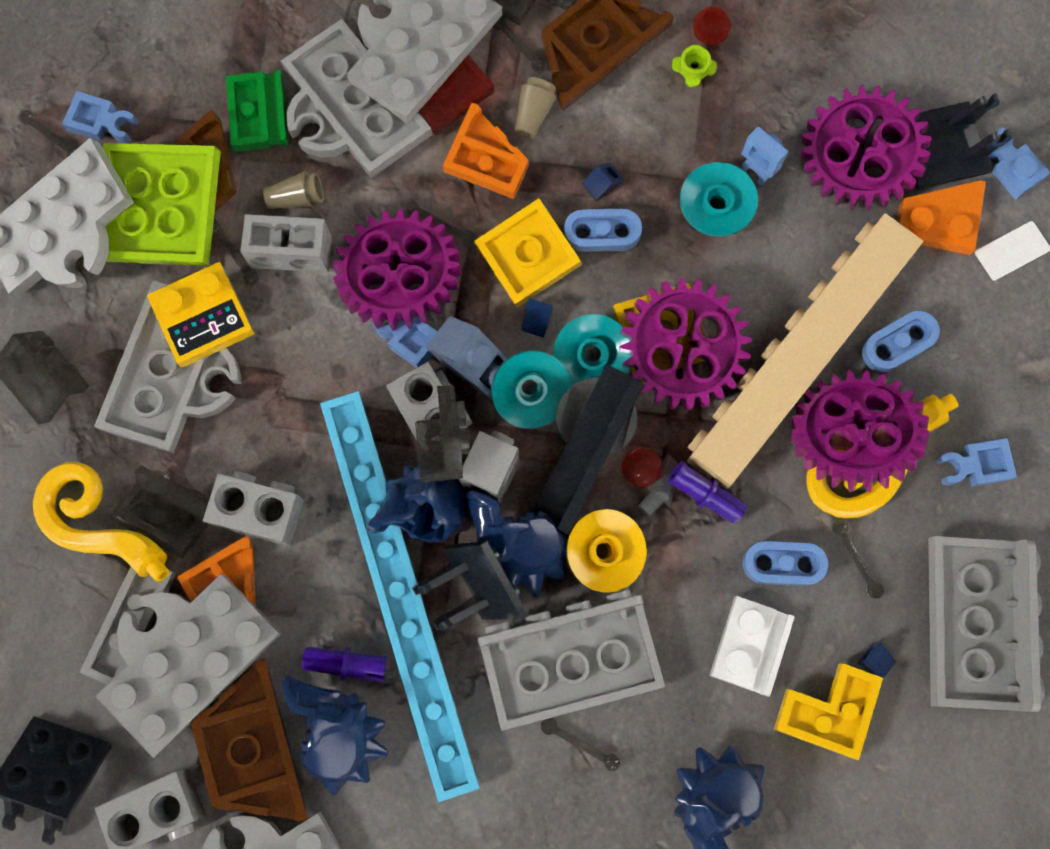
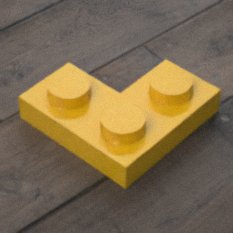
M839 663L827 703L791 689H786L773 730L859 760L883 678L844 663Z

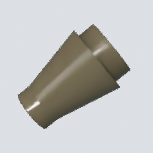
M529 77L526 84L521 85L517 121L514 128L516 133L527 138L536 137L538 129L557 100L554 95L556 87L552 83L540 78Z
M305 170L263 189L264 200L269 210L277 208L315 209L316 204L324 202L323 186L316 172L309 174Z

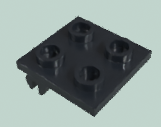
M992 94L988 100H986L985 96H982L972 104H970V101L920 112L916 123L928 122L927 131L923 135L931 136L932 140L930 146L924 149L931 152L929 161L921 163L926 168L922 177L913 176L917 181L915 185L917 190L985 175L993 171L988 156L999 146L1013 138L1011 131L1006 129L999 136L996 131L981 140L975 123L988 110L999 105L998 94Z
M487 541L447 545L442 550L450 564L419 581L412 587L416 595H424L461 574L473 597L452 611L438 617L432 623L436 631L439 629L444 631L478 612L481 619L523 620L528 616L522 605L523 598L519 589L508 580L501 567L502 559L499 553Z
M33 716L0 768V798L4 800L5 811L2 827L13 831L16 828L15 818L16 816L23 817L25 805L44 813L42 842L49 845L54 844L55 831L61 832L63 821L68 822L111 749V743Z

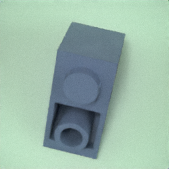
M449 316L426 348L451 372L492 401V381L498 368L507 360L506 356L478 327Z

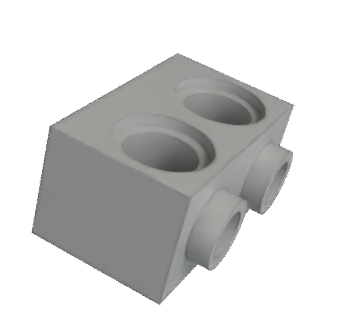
M245 214L240 252L250 267L255 269L328 273L332 235L325 219Z
M429 362L386 385L392 399L429 461L470 439L467 427L472 424V421L461 403L454 406L447 393L453 389L441 369L434 372ZM419 386H429L433 389L431 397L425 401L414 400L412 394ZM447 419L453 423V427L448 434L438 436L431 432L432 426L437 420Z
M479 431L458 476L463 491H477L495 499L500 507L520 464L519 450L513 446L515 441L512 438L497 431H492L490 435Z
M233 471L231 477L217 474L203 522L217 528L288 547L291 546L304 503L301 497L294 494L295 487L277 481H271L270 487L255 483L257 477L239 471ZM237 492H243L245 499L242 507L236 511H230L228 508L230 497ZM282 502L284 506L283 515L277 521L269 522L266 517L267 509L273 503Z
M188 769L173 772L94 808L108 849H155L153 840L168 835L170 842L194 832L193 822L206 817ZM169 796L175 797L180 804V813L176 819L170 818L165 811V802ZM129 814L135 816L139 822V832L136 837L129 835L125 829V821Z

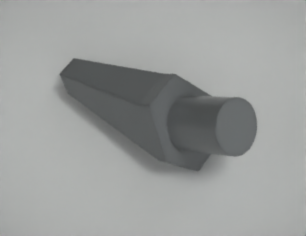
M667 454L655 476L647 485L651 493L638 505L649 517L662 504L668 507L671 506L674 485L672 486L668 483V478L676 467L677 462L669 454Z

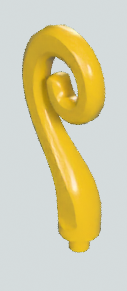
M951 393L940 399L936 395L931 394L919 401L924 404L922 415L929 417L927 430L930 432L949 421L948 412L959 406L956 398ZM835 448L837 451L848 450L846 448ZM817 467L809 469L806 474V486L813 503L823 512L845 519L863 517L879 510L892 499L902 484L901 481L891 475L889 488L887 489L877 481L872 486L871 492L866 491L855 497L844 498L830 490L826 477L821 480L816 479ZM844 481L846 489H848V481ZM857 483L854 490L862 487L863 483Z
M65 462L56 465L42 476L35 489L33 512L39 528L52 542L72 551L117 555L123 558L140 577L151 576L156 582H161L168 577L170 571L164 565L167 560V554L145 535L121 529L79 530L68 526L62 521L56 509V499L60 490L71 481L77 480L82 482L84 492L78 500L71 498L61 499L59 506L66 516L73 519L83 518L93 513L101 502L104 491L102 479L92 467L80 462Z

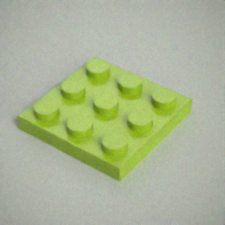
M103 143L106 155L134 201L133 204L105 226L109 238V254L106 262L209 266L221 151L215 146Z

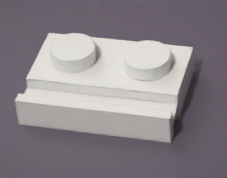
M739 596L734 597L709 676L770 697L795 616L784 614Z

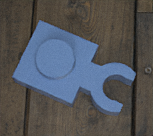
M76 91L62 125L69 132L103 142L106 132L111 133L116 141L128 144L131 139L126 132L119 131L120 127L124 124L137 126L138 121L128 111H116L117 108L111 101Z
M758 126L747 137L741 153L747 158L741 166L742 170L747 172L748 169H752L759 177L757 182L763 185L769 177L772 178L782 167L788 150L784 148L782 141L776 135L766 133Z
M1002 127L997 132L998 136L1001 135L1006 129ZM1013 138L988 156L990 160H995L998 163L993 168V175L1015 200L1050 174V171L1026 144L1016 149L1013 146Z
M418 317L413 318L411 329H408L403 320L398 322L395 331H392L390 324L382 325L378 329L373 322L371 323L381 338L391 339L387 343L391 351L415 368L427 363L433 357V354L426 346L438 331L423 323Z
M1007 438L968 444L962 447L964 457L958 453L950 452L936 459L937 464L950 463L955 468L954 476L941 479L942 484L947 486L962 481L966 476H969L971 487L1011 481L1017 478Z

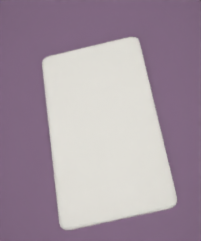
M1030 221L977 249L975 255L990 278L995 281L1050 251V246L1035 223Z

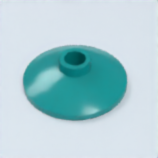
M713 162L696 168L685 179L680 192V207L685 219L693 228L709 236L725 237L740 232L752 221L758 207V193L754 182L742 169L729 163ZM718 200L723 204V208L715 209L710 205V202Z
M587 314L571 320L562 328L555 340L553 356L567 370L571 387L578 381L591 377H600L606 364L626 374L629 373L631 367H622V363L631 357L630 353L619 351V346L629 342L630 339L619 334L623 327L617 321L604 315ZM596 346L599 348L601 355L597 361L591 362L586 359L585 351L588 347Z
M537 350L523 351L509 357L496 371L491 386L492 401L497 412L508 423L520 428L542 427L556 419L559 401L563 394L571 388L570 377L563 364L551 354ZM526 380L535 381L533 389L529 391L522 390V385Z

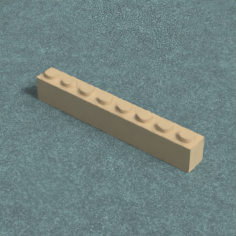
M886 213L876 225L870 220L854 239L860 245L853 253L847 249L842 253L831 268L837 272L829 283L824 279L818 283L808 296L813 301L812 305L806 312L798 308L784 326L790 331L782 342L774 338L760 356L766 360L764 365L758 372L753 368L749 369L736 386L742 391L734 402L726 398L712 416L718 421L709 433L701 429L687 447L693 452L687 463L709 480L712 478L717 479L719 482L718 486L724 490H727L924 242Z

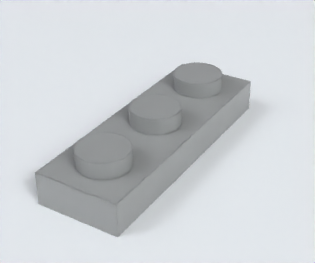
M130 567L79 673L107 685L127 666L118 651L116 638L119 621L123 612L130 611L136 615L139 628L144 632L150 631L157 615L150 607L141 606L137 599L143 595L156 592L168 593L177 573L170 571L166 579L156 582L151 576L140 577Z

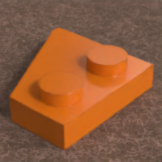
M471 103L444 161L443 171L514 199L529 167V160L517 147L512 146L508 142L507 136L498 126L494 127L482 114V109L477 104Z
M979 180L904 198L899 204L897 222L922 239L924 242L921 246L971 255L976 249L986 181Z
M246 535L177 576L190 602L201 594L220 574H225L256 606L254 542L251 537Z

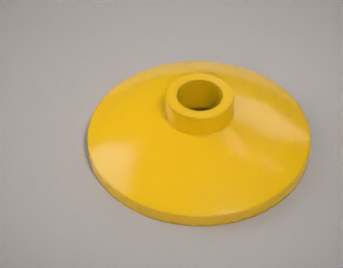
M610 509L590 512L580 518L569 533L566 543L567 563L574 577L591 590L610 593L625 589L639 577L646 562L647 548L644 535L636 522L622 512ZM601 543L606 545L608 549V554L604 559L599 558L596 553L597 546Z

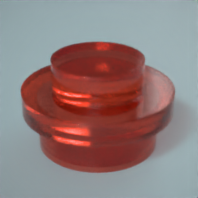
M714 6L707 7L699 12L693 23V32L696 38L708 45H716L723 42L728 37L731 29V22L726 12Z
M642 447L635 449L623 460L622 474L632 485L648 487L654 484L661 475V458L651 448Z

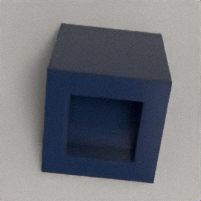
M611 163L597 165L583 181L582 185L597 201L621 184L624 179Z
M529 298L521 331L544 338L552 316L553 306Z
M880 642L872 643L858 661V664L867 672L882 678L887 675L896 663Z

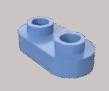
M628 209L577 210L567 217L564 224L565 238L573 250L579 252L627 251L637 245L642 232L640 218L636 213ZM623 228L628 232V235L626 237H619L615 234V231ZM580 229H585L590 235L587 238H580L576 232Z
M924 311L908 313L874 333L865 342L862 349V357L865 364L873 371L879 373L890 372L927 351L937 342L940 334L938 322L932 315ZM909 330H917L920 334V340L913 339L910 336ZM876 349H884L887 352L888 358H879L876 354Z
M761 541L748 548L742 561L745 574L749 579L759 584L809 586L821 581L828 571V559L825 552L817 545L811 543ZM759 556L768 559L770 566L767 571H762L757 567L756 560ZM800 558H805L809 561L811 567L808 573L799 570L798 560Z

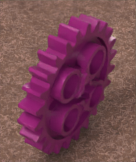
M860 85L858 95L854 97L847 88L844 89L841 102L835 97L830 96L828 99L829 110L818 106L816 108L818 120L808 119L807 129L810 132L803 133L802 144L807 147L801 149V159L809 160L804 164V173H815L811 177L810 185L814 187L823 183L821 197L824 198L832 192L835 193L836 206L844 198L850 199V210L855 209L858 201H864L867 211H870L873 200L878 199L883 207H887L890 194L900 201L904 194L903 187L910 190L915 188L917 181L913 176L922 177L926 168L921 163H927L931 152L924 150L930 146L932 140L931 136L923 135L927 131L928 122L916 123L920 116V108L908 112L907 108L910 98L906 97L897 103L894 101L896 90L893 89L886 97H883L878 85L875 87L872 95H867L864 86ZM851 119H859L865 123V126L855 129L848 126L847 122ZM881 119L883 122L874 134L872 146L866 149L856 174L853 177H849L847 174L857 160L858 150L864 147L875 121ZM886 134H896L902 141L891 144L882 137ZM834 152H842L847 155L848 159L838 163L832 161L829 155ZM869 167H878L884 172V175L873 178L869 177L864 170Z
M403 209L398 210L396 218H390L389 213L384 210L382 221L379 222L371 215L368 216L369 226L367 228L355 224L354 227L358 235L356 237L349 235L343 237L348 248H337L336 252L341 261L333 263V268L337 274L333 277L337 289H339L337 292L342 302H346V306L351 314L358 312L359 318L363 323L372 317L373 323L378 329L385 320H388L392 331H395L398 322L404 320L408 329L412 328L413 318L418 317L423 323H427L425 312L428 310L439 315L441 313L438 305L439 300L451 303L452 300L448 290H458L459 286L455 277L461 275V268L459 263H457L460 261L458 249L455 248L453 236H447L443 224L435 227L432 216H428L421 222L417 210L411 214L410 218H405ZM379 249H386L380 254H373ZM417 249H425L420 254H411ZM376 283H383V285L378 289H369L372 285ZM416 283H421V284H422V286L419 287L418 289H415V290H409V289H408V288H409L411 285H413V284H416Z
M680 278L677 281L675 290H673L669 282L664 281L661 284V295L651 287L646 292L649 303L639 298L634 302L640 314L634 312L626 314L625 319L633 327H625L620 330L619 334L630 340L620 345L619 351L630 353L631 357L622 363V367L635 368L636 372L631 376L636 379H642L644 382L639 392L641 395L651 389L656 391L653 403H659L666 396L668 397L669 409L676 408L679 400L682 399L685 409L691 410L693 409L695 398H697L699 404L702 407H706L710 402L709 393L716 400L723 399L724 393L721 386L730 390L734 389L737 385L731 375L742 376L746 373L744 368L737 363L738 361H745L751 358L749 353L741 350V346L751 342L752 338L740 336V330L749 325L748 321L736 322L734 317L740 312L741 307L738 306L732 309L726 307L731 296L730 294L717 299L715 297L717 285L713 284L704 292L701 291V279H697L691 286V289H687L685 279ZM688 310H693L694 318L687 337V343L693 345V348L684 354L683 375L681 379H677L675 374L683 347L677 344L676 341L686 334ZM670 311L676 315L678 319L676 330H668L661 325V312ZM708 319L716 325L717 335L714 339H709L701 333V320ZM662 350L669 355L671 364L668 370H660L653 365V351ZM695 358H701L708 363L709 375L707 378H699L693 373L692 362Z
M866 370L861 379H856L853 372L848 371L847 380L841 381L833 374L831 375L830 386L821 381L816 382V393L806 390L804 393V403L797 402L796 415L792 416V444H796V457H804L805 470L817 467V480H821L827 475L832 476L833 488H836L842 480L848 481L849 492L854 491L857 483H863L866 491L871 492L874 481H878L887 489L889 488L891 475L902 482L905 477V469L915 471L918 458H924L930 432L927 430L929 417L922 415L923 402L913 403L914 391L910 390L900 393L901 381L898 380L888 386L885 384L886 374H882L876 381L870 379L869 371ZM871 410H881L882 412H874ZM831 414H839V415H841V416L836 417V416H830V415H831ZM885 443L891 446L881 447L877 444ZM835 448H846L848 450L837 451Z

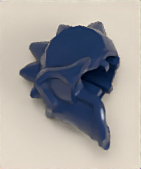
M422 457L417 468L406 465L403 477L387 481L385 484L386 497L377 510L376 515L367 524V531L370 533H381L389 525L402 528L413 539L417 538L433 543L449 540L457 533L470 529L469 519L466 516L468 504L464 498V492L456 482L451 480L448 467H442L435 472L432 463L425 457Z
M477 491L464 493V498L468 502V507L475 524L477 542L487 541L499 553L502 559L501 567L511 583L517 587L522 582L531 595L536 597L540 594L545 576L559 580L565 578L563 558L566 556L568 536L557 529L559 524L552 517L544 512H537L536 517H534L533 512L526 513V519L524 515L517 516V521H514L513 516H501L499 503L492 497Z
M285 675V679L282 680V690L286 704L292 713L308 717L306 727L311 728V730H307L305 736L309 738L308 741H302L301 749L305 750L301 752L300 756L303 766L312 776L320 779L332 795H336L347 781L370 782L367 762L386 757L389 752L387 748L374 739L385 727L386 722L367 716V704L365 702L359 703L358 694L356 693L348 696L341 694L338 690L321 688L296 680L291 675Z
M730 745L719 759L702 747L696 749V769H677L679 780L684 789L675 797L676 802L680 805L677 806L674 814L677 817H681L685 825L683 829L693 848L729 849L724 837L732 833L730 827L736 830L740 828L739 823L741 822L744 826H748L752 823L751 819L756 820L761 814L764 801L761 788L764 774L763 765L744 764L735 748Z

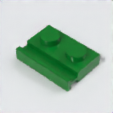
M275 70V73L272 74L255 72L226 76L230 144L233 151L272 148V145L280 144L283 147L289 146L284 79L281 70Z

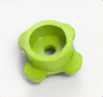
M691 45L683 51L681 57L673 59L672 69L675 72H680L685 78L687 86L698 87L704 77L715 74L717 63L711 60L710 53L700 45ZM691 64H696L698 67L692 68Z

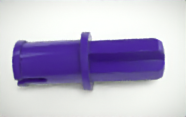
M683 461L676 465L668 478L670 485H674L695 499L698 507L706 506L730 523H737L744 516L747 506L743 501L718 486L719 482L717 479L712 478L709 480L687 466Z
M306 647L303 653L302 667L306 671L340 675L341 681H346V678L350 677L378 681L379 683L384 682L387 656L351 652L349 647H346L345 652Z

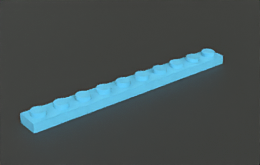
M357 391L320 403L437 800L441 802L480 789L422 595H416L412 589L418 581L402 529L389 525L381 533L375 534L367 531L368 522L376 515L377 510L386 497L385 484L387 479L361 394Z

